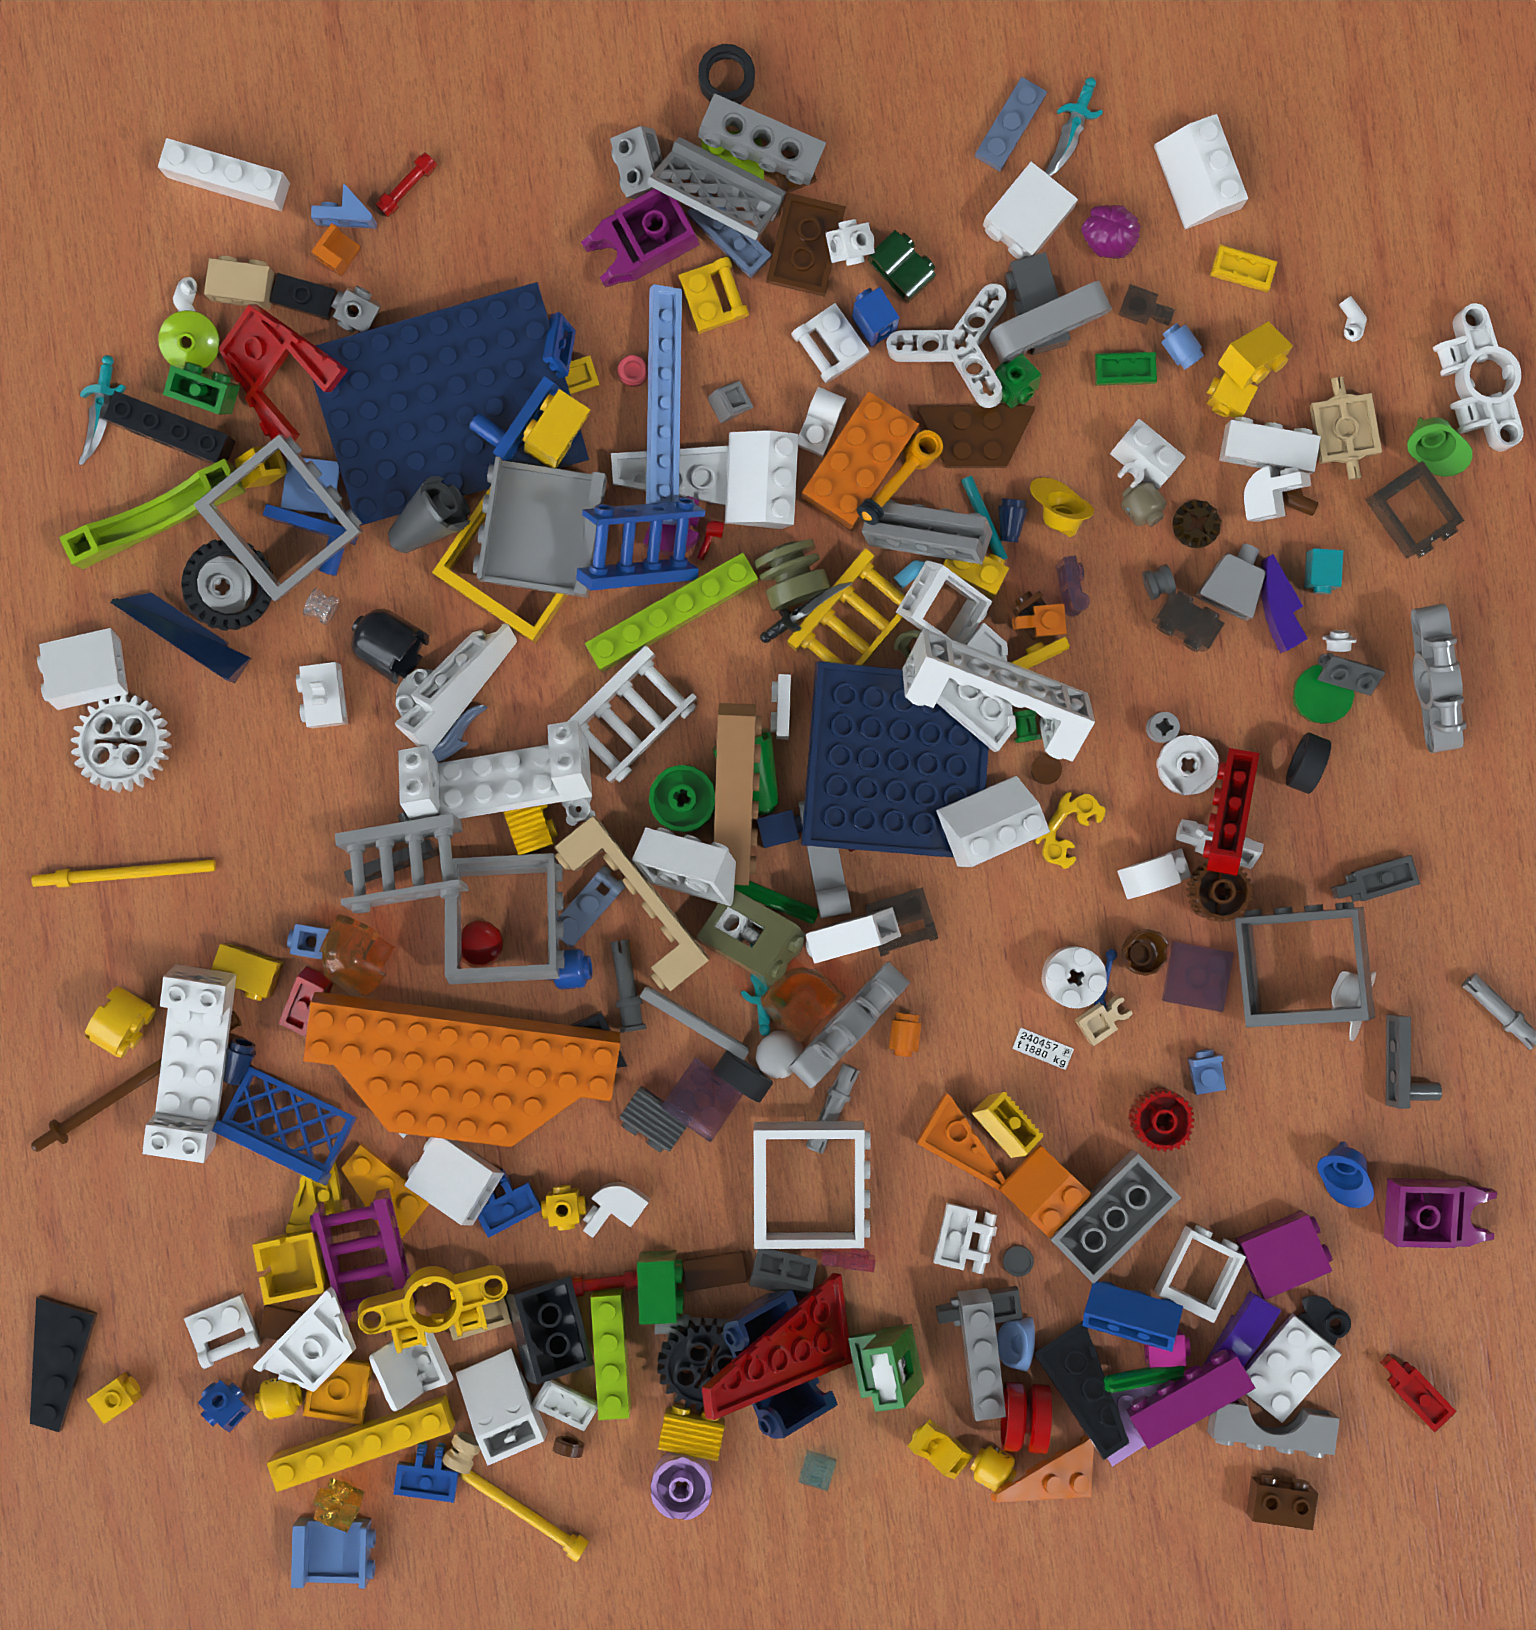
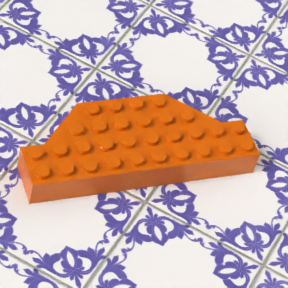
M315 991L310 1002L303 1061L334 1065L388 1132L512 1147L581 1097L605 1101L612 1100L620 1049V1032Z

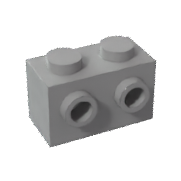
M639 126L610 138L612 144L611 155L618 166L621 177L619 184L626 198L636 199L653 190L654 188L647 185L651 174L663 161L655 129Z

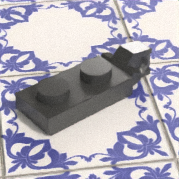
M1407 855L1353 871L1351 874L1345 875L1347 883L1333 886L1331 890L1334 899L1351 896L1352 902L1366 901L1419 885L1420 881L1412 855Z
M1017 1286L988 1290L993 1301L995 1323L1023 1318ZM958 1296L950 1298L951 1303L935 1306L939 1324L954 1322V1326H961Z

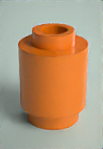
M895 1012V1020L891 1021L889 1049H894V1055L912 1057V1052H919L922 1023H919L920 1015Z

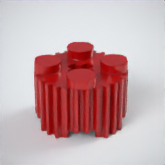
M1156 1087L1154 1089L1151 1088L1150 1092L1144 1091V1095L1139 1094V1100H1134L1136 1104L1131 1105L1132 1108L1129 1110L1128 1119L1131 1122L1130 1127L1133 1128L1132 1132L1136 1135L1135 1137L1144 1145L1157 1151L1162 1150L1166 1152L1167 1149L1173 1151V1148L1179 1150L1181 1149V1144L1185 1146V1141L1191 1140L1189 1135H1192L1193 1132L1190 1130L1194 1128L1192 1122L1195 1121L1191 1116L1194 1115V1112L1191 1111L1193 1109L1192 1106L1188 1105L1189 1102L1183 1096L1172 1090ZM1160 1114H1167L1168 1116L1165 1117L1167 1123L1165 1125L1156 1124L1157 1117Z

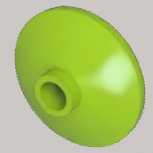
M191 310L176 312L164 321L159 331L158 341L161 353L171 365L184 366L185 362H191L206 368L215 360L219 352L220 338L213 322L199 312ZM184 336L191 339L192 345L190 348L183 346L182 338Z

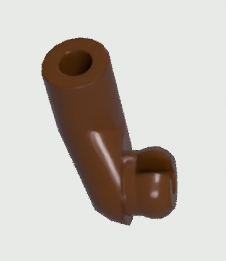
M1301 488L1283 492L1289 507L1310 516L1314 515L1318 502L1303 496Z

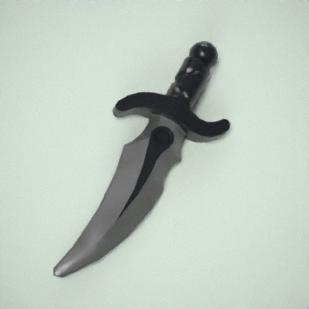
M852 582L842 583L819 593L793 612L787 608L780 610L781 620L761 633V641L768 643L787 629L791 632L800 631L802 627L796 623L798 620L807 616L834 594L850 586Z

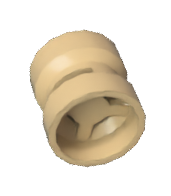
M456 1431L451 1441L453 1446L451 1450L446 1451L442 1462L456 1472L469 1474L474 1464L472 1459L475 1455L479 1454L481 1449L476 1437L465 1432Z

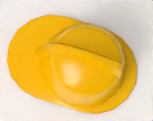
M1042 477L1036 478L1030 484L1031 494L1043 505L1045 524L1068 537H1073L1082 525L1083 520L1089 519L1094 514V508L1090 503L1079 497L1060 481Z

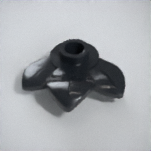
M1309 1295L1302 1298L1305 1312L1300 1313L1297 1317L1331 1345L1335 1346L1337 1339L1344 1337L1351 1328L1349 1315L1340 1308H1333L1330 1301L1325 1297ZM1332 1319H1340L1337 1326H1330Z

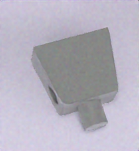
M1243 544L1237 557L1228 553L1222 556L1194 597L1244 621L1252 619L1265 577V571L1254 566L1260 550L1249 544Z

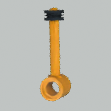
M930 430L921 431L907 445L905 449L906 462L873 500L865 499L857 508V513L863 521L870 525H876L884 515L882 507L915 469L921 470L929 467L941 454L943 442L938 434ZM919 446L924 447L928 454L923 453Z

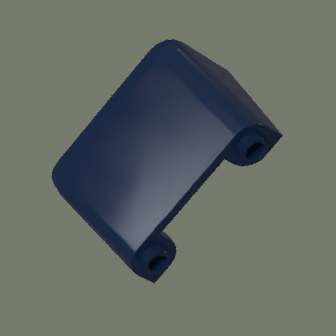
M792 1290L766 1293L752 1301L725 1323L723 1337L731 1350L733 1358H736L782 1318L790 1308L798 1304ZM817 1377L752 1404L758 1418L760 1430L766 1436L774 1439L787 1437L836 1407L838 1403L833 1391L826 1393L821 1391L816 1386L820 1383Z

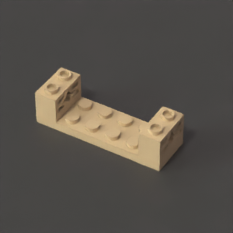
M592 816L555 846V849L559 852L555 855L558 862L565 870L572 869L573 871H579L605 850L604 860L614 871L621 870L625 875L622 882L633 895L638 892L645 900L641 905L652 919L658 916L664 924L660 928L671 943L674 940L678 941L679 945L651 967L654 971L651 977L662 990L667 987L669 991H672L709 961L710 957L598 817Z

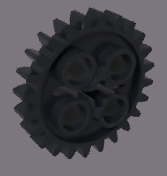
M701 1318L699 1326H696L692 1320H689L688 1329L678 1325L677 1335L669 1332L668 1342H662V1352L658 1354L657 1373L661 1374L660 1384H667L665 1393L671 1394L675 1392L674 1402L684 1399L685 1408L690 1407L692 1403L696 1404L697 1412H700L704 1405L702 1386L731 1362L725 1361L722 1358L729 1357L734 1359L723 1337L725 1323L722 1327H719L717 1318L713 1319L711 1325H707L704 1318ZM716 1344L719 1345L713 1353L712 1362L708 1363L713 1347ZM701 1345L705 1348L697 1349L694 1346ZM702 1368H705L701 1383L698 1386H695V1384L701 1377ZM682 1370H690L691 1373H683Z

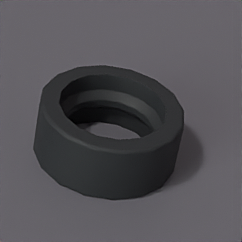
M720 44L708 50L703 55L698 68V81L702 94L709 102H711L715 93L735 103H743L750 96L755 83V67L747 52L734 44ZM723 59L738 62L744 71L742 85L732 92L716 90L709 80V71L712 65Z
M1309 732L1306 733L1299 742L1290 762L1286 776V785L1307 794L1313 792L1329 760L1331 741Z
M726 1050L713 1069L730 1086L759 1103L773 1084V1081L764 1073Z

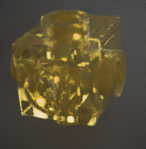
M330 1478L325 1489L320 1487L315 1495L312 1505L317 1507L313 1519L326 1526L334 1527L347 1533L360 1510L364 1491L351 1486L347 1482Z

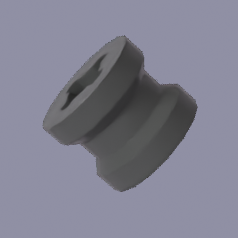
M1167 564L1159 566L1158 570L1153 572L1150 570L1142 572L1143 583L1151 600L1159 598L1160 594L1163 593L1172 594L1176 592L1175 581Z

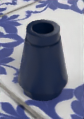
M1002 498L1001 506L998 505L1000 541L1019 542L1028 508H1025L1026 500Z
M232 1038L231 1043L227 1047L224 1082L231 1085L241 1084L256 1055L254 1050L256 1045L253 1042L243 1038Z

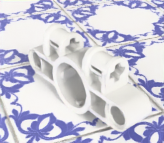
M1473 303L1462 309L1453 319V329L1456 338L1435 345L1433 351L1438 353L1442 367L1440 371L1441 377L1455 374L1456 391L1462 400L1450 404V408L1455 410L1459 424L1458 433L1462 434L1483 428L1489 446L1498 452L1506 451L1518 444L1524 434L1513 397L1521 382V368L1518 360L1511 352L1498 347L1487 309L1481 304ZM1466 314L1474 317L1476 321L1475 326H1470L1466 322ZM1489 359L1496 362L1502 368V378L1506 380L1503 393L1498 392L1487 397L1474 389L1475 383L1470 378V369L1475 360L1477 363H1481ZM1501 429H1504L1509 433V442H1506L1501 438Z

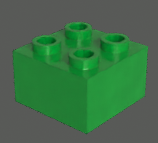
M676 1250L640 1252L637 1260L639 1325L677 1323L678 1314H683L684 1289H678V1283H682L683 1260L677 1259Z

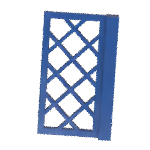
M249 1066L221 1121L217 1120L212 1131L309 1179L327 1185L332 1175L329 1172L357 1117ZM254 1076L263 1079L267 1092L251 1097L249 1085ZM270 1083L277 1086V1088L271 1089ZM285 1090L288 1091L293 1104L277 1109L273 1095ZM296 1096L305 1100L298 1102ZM268 1097L272 1112L257 1117L253 1102ZM310 1103L315 1104L319 1117L304 1122L299 1107ZM248 1104L252 1120L241 1124L232 1120L237 1109ZM322 1108L330 1111L331 1113L324 1115ZM294 1109L299 1124L284 1130L279 1115ZM337 1115L346 1119L342 1130L330 1135L326 1120ZM274 1117L278 1132L269 1136L263 1135L259 1122ZM321 1122L325 1137L310 1143L305 1127ZM254 1124L255 1130L248 1128V1126ZM301 1130L305 1145L295 1149L290 1148L285 1135ZM280 1137L282 1144L273 1139ZM327 1142L330 1153L323 1164L315 1160L312 1147ZM304 1150H307L308 1156H306V1155H304V1154H302V1153H300V1152H301V1151H304Z

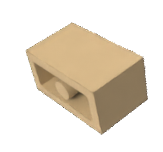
M219 256V259L209 258L204 295L211 302L241 306L257 304L263 309H271L269 301L276 274L267 266L266 262L249 260V264L237 262L236 258L230 256Z

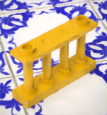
M866 548L834 584V586L848 582L853 584L858 577L862 580L866 578L898 606L905 597L903 593L873 569L875 566L871 562L874 559V555ZM851 584L817 606L800 625L802 629L794 632L787 640V644L795 651L800 646L804 649L809 648L824 662L845 664L815 639L814 629L820 623L823 626L827 624L863 654L855 663V665L863 666L903 617L897 614L889 622L854 592L855 589ZM839 600L843 603L845 601L848 602L882 631L871 645L834 615L836 612L832 608Z

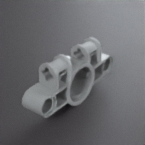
M1442 603L1412 609L1411 625L1415 650L1413 680L1418 699L1421 703L1426 746L1430 753L1462 748L1464 744L1463 730L1467 728V723L1463 720L1461 704L1464 703V697L1462 696L1463 686L1460 663L1457 661L1454 646L1457 643V637L1452 635L1448 608Z
M889 961L886 962L825 1025L815 1039L791 1063L789 1068L812 1089L843 1055L867 1033L881 1014L910 984V981Z

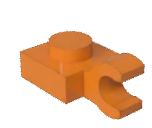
M1064 604L1033 606L1032 616L1012 618L1013 630L1034 628L1035 637L1067 634Z

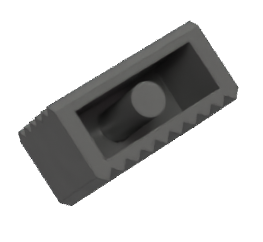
M643 1086L639 1087L619 1117L624 1121L621 1125L624 1129L634 1135L640 1132L649 1139L646 1143L658 1152H662L663 1149L670 1152L691 1120Z

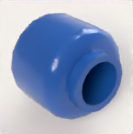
M581 949L564 950L565 968L559 969V979L548 980H553L556 987L561 990L584 987L587 981L592 979L593 975L590 955H585Z

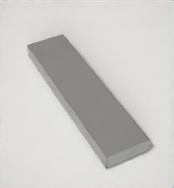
M646 986L640 998L742 1060L745 1059L749 1052L747 1045L652 987Z

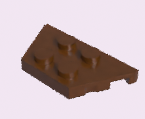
M982 406L918 407V414L922 418L927 430L938 434L943 442V450L940 457L946 468H1006L1035 411V406H1015L1012 409L1009 406H995L991 408Z

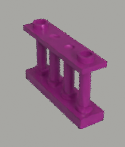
M389 1188L378 1190L370 1206L326 1215L324 1203H317L313 1215H310L311 1228L313 1233H318L331 1287L336 1292L345 1319L349 1325L352 1316L351 1312L358 1311L359 1304L364 1299L380 1294L348 1300L344 1284L387 1275L388 1278L392 1277L394 1283L392 1291L404 1288L406 1281L411 1276ZM373 1218L374 1221L378 1220L380 1231L376 1235L338 1243L333 1242L331 1226ZM379 1246L381 1249L385 1248L387 1259H385L384 1263L341 1272L337 1255ZM414 1292V1293L412 1294V1296H413L414 1303H415V1306H416L417 1299H416V1295H415V1292Z

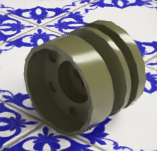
M813 539L785 543L771 549L764 556L754 561L757 570L771 568L760 575L761 581H776L775 585L765 591L772 611L782 610L803 603L831 588L824 569L812 571L809 569V566L820 559L818 553L804 555L815 549L816 546Z

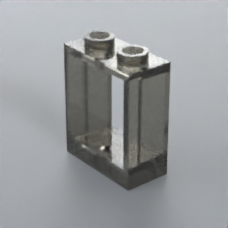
M1423 461L1365 499L1406 559L1415 554L1418 558L1424 556L1434 549L1431 544L1438 538H1441L1443 541L1447 540L1459 531L1456 526L1464 521ZM1418 479L1448 522L1418 543H1415L1386 500Z

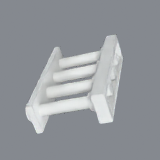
M646 645L567 721L578 720L589 748L612 771L606 777L610 783H613L615 780L620 783L632 771L629 766L680 716L686 719L697 708L694 704L697 697L693 693L685 699L653 667L655 663L652 659L656 656ZM638 673L641 676L645 675L677 707L665 720L632 688L633 684L630 681ZM616 695L619 697L624 696L655 728L643 742L610 709L611 705L609 702ZM595 715L598 718L602 717L633 749L622 762L588 730L590 726L587 723Z

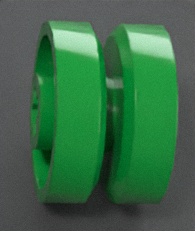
M677 765L667 768L656 777L650 787L649 804L652 814L661 825L672 831L687 833L697 830L710 820L715 811L714 785L704 772L693 766ZM685 793L689 797V802L681 805L678 803V796Z

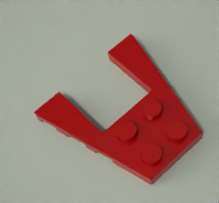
M249 304L218 348L235 381L242 384L246 392L244 398L249 407H254L261 420L259 425L264 435L269 436L271 440L279 434L284 435L286 439L291 436L294 441L300 436L297 430L263 392L290 353L324 392H332L348 371L345 366L257 304Z

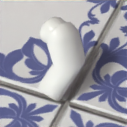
M184 277L176 287L173 303L178 311H196L192 304L197 292V282L192 277Z
M1352 296L1340 303L1339 306L1347 316L1344 336L1347 340L1353 342L1358 341L1363 336L1367 317Z

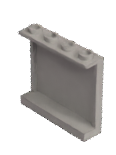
M495 457L494 465L490 464L488 468L487 482L491 483L490 495L485 494L482 511L487 514L485 525L481 524L478 531V543H482L480 555H475L473 573H477V579L480 582L589 598L590 590L576 580L577 568L589 567L593 563L596 525L582 516V510L595 508V505L603 504L607 483L606 474L594 471L593 474L528 465L502 461L500 457Z

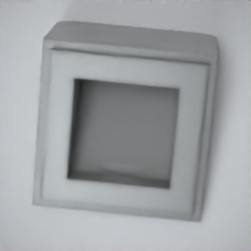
M740 381L718 388L708 397V401L720 423H725L753 408Z

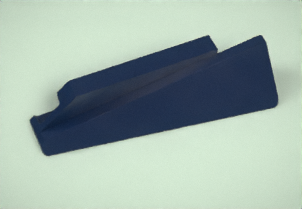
M153 593L122 599L116 598L110 602L226 681L236 683L252 659L227 647L229 644L227 641Z

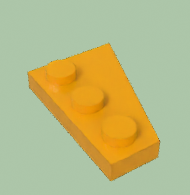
M361 1144L341 1168L365 1206H370L378 1190L389 1188L401 1239L430 1204L404 1186L407 1179L364 1144Z

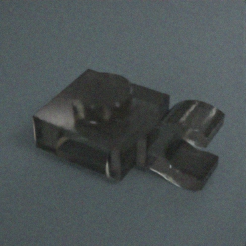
M1130 284L1118 315L1147 325L1151 317L1158 323L1169 326L1175 309L1155 303L1158 294Z

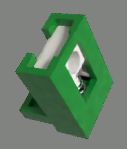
M912 1324L885 1327L876 1332L851 1335L848 1340L860 1397H872L875 1412L905 1408L924 1384Z

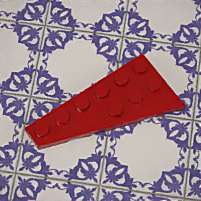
M832 1273L702 1386L705 1417L707 1419L716 1420L852 1363L841 1274Z

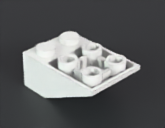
M512 1348L456 1372L471 1425L487 1466L545 1441L548 1431L539 1410L535 1409L532 1405L533 1396Z

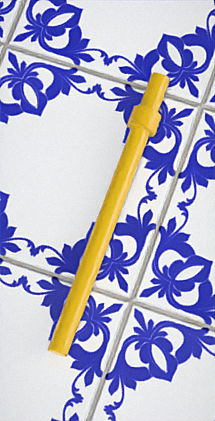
M212 859L72 872L70 869L56 870L55 873L32 875L31 881L33 887L56 885L58 888L71 887L73 883L216 871V861Z

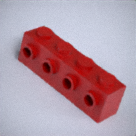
M1229 748L1227 761H1220L1217 779L1223 780L1221 788L1215 787L1212 805L1218 806L1217 814H1210L1207 831L1213 832L1212 840H1205L1202 858H1208L1206 869L1208 871L1235 876L1238 874L1260 753Z

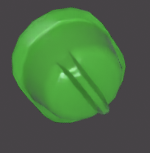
M1420 417L1407 442L1408 452L1429 472L1438 476H1454L1463 472L1470 465L1473 458L1472 448L1469 443L1452 428L1448 421L1442 418L1424 419Z

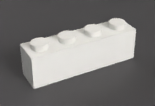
M166 138L158 168L169 179L281 212L290 186V182L283 172Z

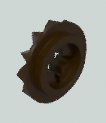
M1192 500L1178 508L1173 517L1172 526L1176 538L1183 545L1190 548H1203L1211 544L1220 534L1222 520L1218 515L1217 509L1211 506L1208 501ZM1192 516L1196 519L1207 517L1202 524L1203 531H1200L1198 528L1187 531L1193 523Z

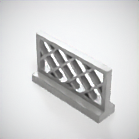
M678 137L674 142L672 151L651 174L647 185L754 240L759 237L770 221H774L786 194V191L681 137ZM662 179H671L673 183H668ZM681 179H690L692 183H683ZM689 193H698L700 197H695ZM708 193H717L719 197H710ZM717 207H725L727 211H722ZM735 207H744L746 211H737ZM744 221H752L755 227Z

